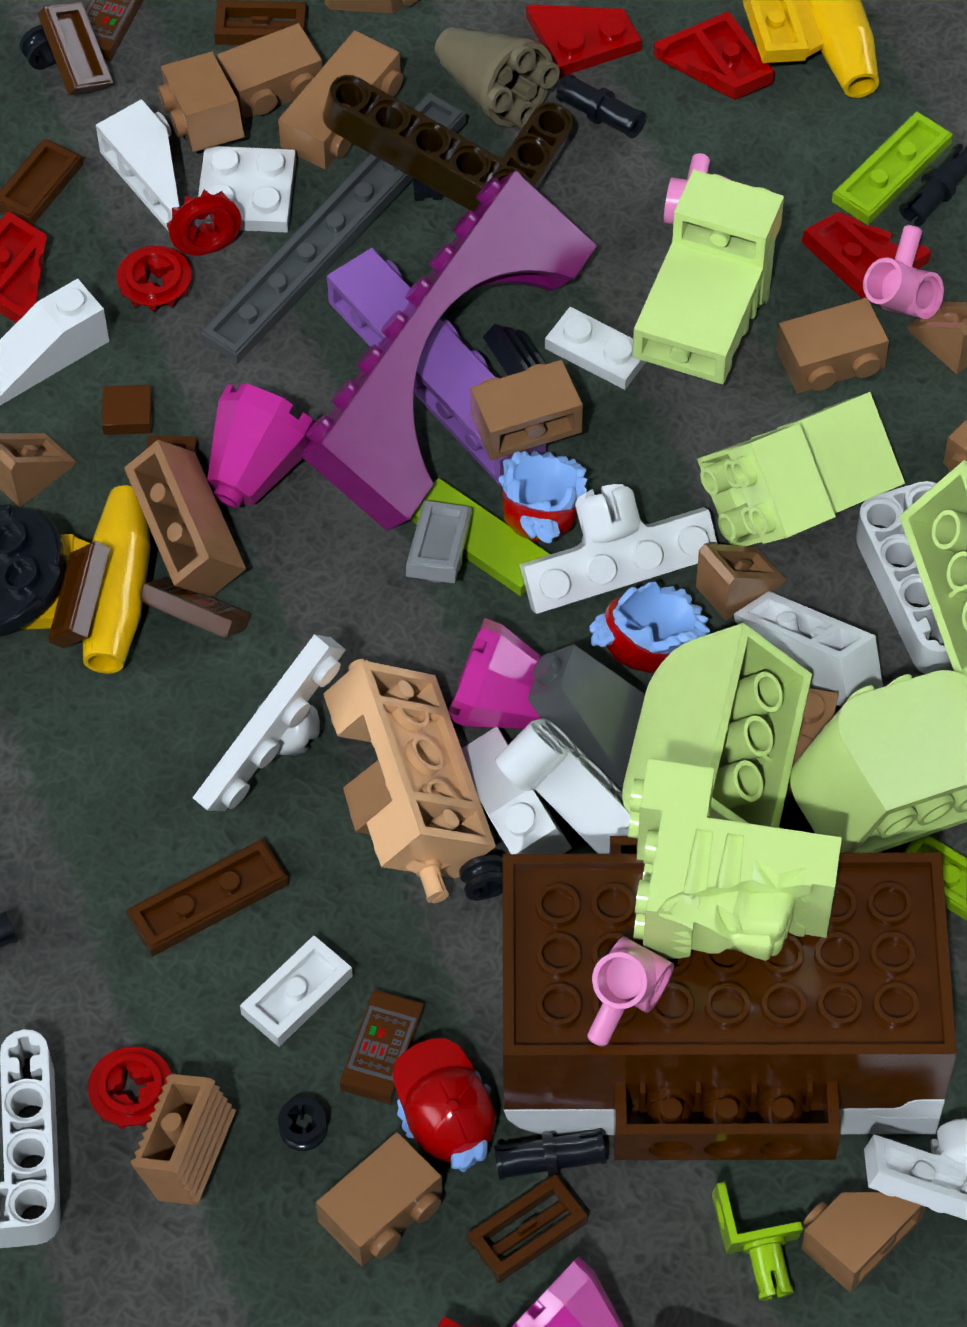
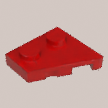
M535 4L526 6V18L539 42L551 54L552 62L559 66V78L641 51L642 40L624 9Z
M729 11L654 42L653 55L656 59L733 100L773 83L774 70L768 63H762L758 49Z
M8 211L0 220V313L17 323L36 304L47 234Z
M839 211L806 228L801 241L804 246L862 299L867 298L863 289V281L868 268L880 258L895 259L898 244L890 242L893 233L876 226L864 225L859 219ZM919 244L912 267L920 269L929 262L932 251Z

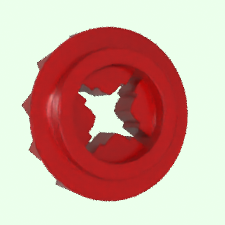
M204 189L200 197L192 199L186 195L184 205L172 208V220L166 224L170 239L178 250L188 255L202 256L224 249L235 239L241 227V214L235 201L228 199L222 191L211 195ZM210 215L212 219L210 224L203 222L199 227L196 226L194 220H204Z
M146 246L133 251L124 258L117 271V284L122 298H128L134 308L145 305L152 312L159 305L167 304L172 308L177 298L187 297L188 286L192 282L191 268L187 259L178 251L166 246ZM146 270H149L151 275L154 274L155 277L162 278L163 286L159 287L155 286L153 282H147Z
M124 1047L114 1050L99 1060L90 1074L88 1080L90 1104L103 1122L107 1120L110 1123L116 1124L122 1130L127 1126L136 1125L145 1128L146 1124L152 1120L150 1114L156 1111L154 1105L160 1102L158 1096L164 1092L162 1086L168 1083L165 1078L172 1074L171 1070L161 1056L149 1049ZM128 1072L130 1079H133L136 1085H146L139 1089L140 1097L137 1104H134L127 1094L117 1095V1093L124 1090L123 1082L125 1079L123 1073Z

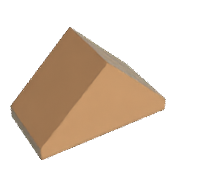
M942 302L934 316L928 319L917 318L906 326L916 339L956 374L967 367V302Z
M0 433V490L18 507H21L70 470L76 463L46 433Z
M705 543L699 550L696 588L725 621L766 592H772L786 582L783 575L757 546Z

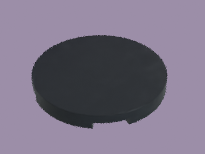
M10 504L0 505V636L7 635L24 627L47 608L63 582L67 567L65 543L52 522L41 512L37 513L27 509L13 508Z

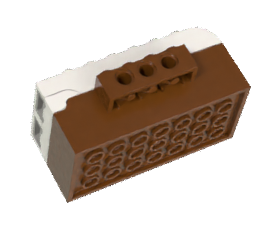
M610 836L609 854H503L504 1112L507 1119L517 1127L538 1134L552 1132L553 1135L578 1134L596 1131V1129L601 1128L602 1135H614V1160H836L841 1134H936L957 1055L942 852L840 853L826 938L811 935L801 937L788 932L780 953L776 956H771L767 961L728 949L718 954L691 949L690 957L667 959L674 963V970L657 1004L648 1013L635 1006L625 1009L606 1046H598L592 1043L587 1036L603 1003L593 989L592 975L596 964L610 953L617 941L623 936L643 946L642 939L633 938L639 881L643 880L645 866L643 860L637 859L638 839L628 836Z

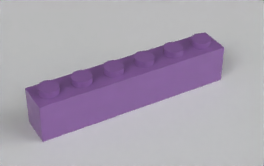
M370 248L327 275L330 305L370 347L374 344L379 346L385 337L381 333L384 324L398 310L403 312L409 303L405 295L410 287L403 281L396 265L390 260L384 261L373 248ZM438 319L421 352L413 393L488 474L502 486L499 482V477L504 475L503 461L505 459H512L513 454L490 460L471 417L470 387L480 385L485 380L496 377L489 371L487 363L481 354L476 350L470 351L460 341L454 326L446 319L442 321ZM546 444L524 451L528 452L529 455L533 451L543 455L546 453Z

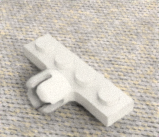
M623 484L602 486V494L594 495L593 489L582 494L575 503L583 533L581 543L576 547L519 564L532 611L538 614L698 564L700 548L705 543L717 544L709 510L702 507L651 524H644L639 517L633 490Z
M314 634L266 700L258 707L254 716L193 796V799L208 811L232 809L248 793L250 786L247 782L258 767L261 769L267 766L276 754L296 756L309 750V740H316L319 735L320 720L317 709L310 705L308 701L319 686H326L338 673L341 666L338 660L346 649L331 637Z
M967 1118L955 1119L940 1126L937 1131L938 1140L932 1139L930 1141L932 1154L875 1134L872 1136L864 1148L869 1188L878 1190L887 1196H896L929 1207L938 1213H947L967 1220Z

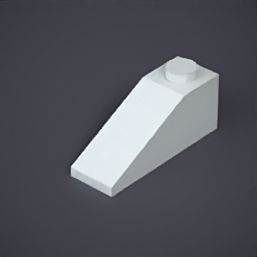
M141 99L96 124L100 153L168 230L166 223L172 220V208L179 207L168 138L171 136V129L165 117L160 112L153 113Z
M78 278L39 300L0 339V405L109 342L104 308Z
M770 591L734 613V619L737 624L745 623L812 673L809 688L838 693V706L842 707L853 693L863 687L872 685L875 689L883 686L876 636Z
M498 727L491 729L463 747L462 752L479 800L511 854H564L572 848L540 794L535 789L529 792L520 789L497 766L495 758L509 745Z

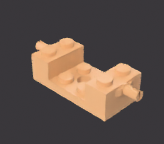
M364 659L355 660L348 666L349 671L323 695L337 736L372 743L385 778L386 787L392 798V801L367 822L375 853L383 868L416 873L421 878L427 902H441L449 896L442 877L458 878L462 865L476 857L486 855L496 845L436 675L369 662Z

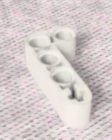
M929 481L918 482L887 491L864 501L860 508L856 532L857 545L912 662L924 674L940 670L951 671L953 668L899 516L937 484ZM873 525H881L886 528H878ZM891 564H900V565H903V566H905V567L899 568V567H895V566H893V565H891ZM912 603H917V604H921V605H923V606H925V607H920V608H919V607H914V606H912V605H910V604H912Z
M542 718L531 721L495 758L497 766L511 782L524 791L529 792L535 789L598 854H609L610 836H628L631 815L624 808L622 791L558 726L548 719Z
M22 1029L6 1037L0 1050L4 1182H0V1248L45 1243L55 1236L61 1222L54 1067L44 1037L34 1030ZM31 1058L30 1072L32 1079H24L21 1069L24 1067L25 1059ZM27 1106L41 1107L39 1113L32 1117L22 1118L17 1116ZM40 1155L44 1157L42 1162L36 1167L22 1168L19 1166L21 1161L28 1156ZM38 1205L46 1208L44 1213L38 1218L29 1220L21 1217L22 1213L31 1206Z

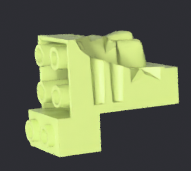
M693 169L674 211L672 244L634 327L633 358L722 385L724 384L732 366V357L740 344L742 336L748 331L749 319L755 318L757 308L766 304L770 295L775 239L782 222L783 195L773 193L765 188L752 187L728 180L717 174H707Z
M871 392L844 400L797 421L777 427L775 430L757 435L750 440L697 459L701 469V482L705 490L712 497L719 515L718 525L720 531L729 541L730 545L748 546L760 542L765 544L788 538L835 518V513L905 484Z
M648 759L645 780L634 778L630 800L631 816L628 837L638 839L637 859L643 860L645 864L643 880L639 881L633 938L642 939L643 947L665 959L690 957L691 949L710 954H718L728 949L736 950L765 961L770 959L771 956H776L780 953L788 932L801 937L811 935L826 938L842 837L710 818L715 768Z

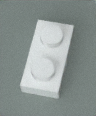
M572 307L568 308L545 338V349L624 390L646 363V361L633 358V338Z
M313 936L240 1005L241 1015L280 1047L353 977L352 967L316 936Z

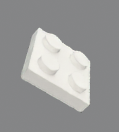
M224 146L204 149L198 197H200L205 189L211 195L222 191L228 199L234 200L241 214L240 230L288 232L297 161L296 150ZM210 215L204 220L196 219V226L199 227L203 222L210 224L212 222Z

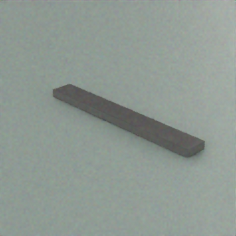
M431 92L414 108L448 129L456 130V133L466 124V113ZM370 154L200 332L201 341L238 364L401 193L413 178Z

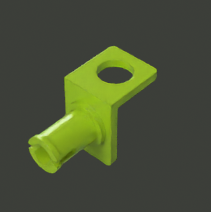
M725 1182L716 1183L712 1191V1198L726 1254L740 1251L750 1254L759 1292V1301L772 1300V1296L775 1294L777 1298L793 1294L794 1291L790 1284L781 1246L788 1241L797 1240L803 1232L802 1222L737 1234Z

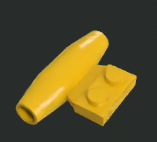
M742 0L762 63L805 61L808 56L821 50L828 66L848 97H865L877 89L879 75L874 36L861 0Z
M129 485L117 486L110 491L92 542L97 541L110 547L88 637L82 640L83 663L87 668L98 673H116L123 668L141 617L143 605L140 596L146 583L151 551L150 528L134 490ZM73 534L61 535L67 551V564L71 552L90 543L74 537ZM62 584L47 608L33 621L20 629H51Z

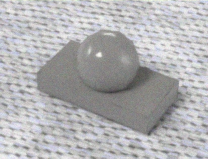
M423 501L406 563V577L426 579L434 584L445 582L455 584L457 574L463 563L462 554L471 523L472 507Z

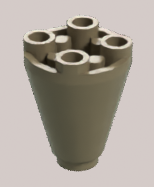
M450 27L439 35L435 44V55L440 60V64L490 121L500 126L512 127L516 125L523 128L533 111L544 102L549 89L556 84L559 78V66L552 62L549 51L541 43L530 39L464 27Z

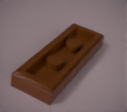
M262 838L126 910L127 917L153 957L288 886V877Z

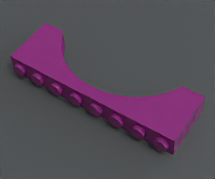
M513 171L500 181L493 177L482 187L476 196V199L480 201L475 211L469 210L454 226L453 232L457 236L451 244H444L429 262V265L433 267L431 273L427 278L423 276L415 282L405 295V298L409 301L403 312L400 310L395 312L382 327L381 333L385 335L379 346L376 344L371 346L357 362L356 367L361 371L354 381L351 379L347 380L334 394L331 401L336 406L329 416L326 414L321 416L306 434V437L311 441L300 456L386 530H390L408 521L433 486L418 446L414 425L413 392L421 352L438 319L459 296L484 286L520 284L554 291L576 277L597 246L517 171Z

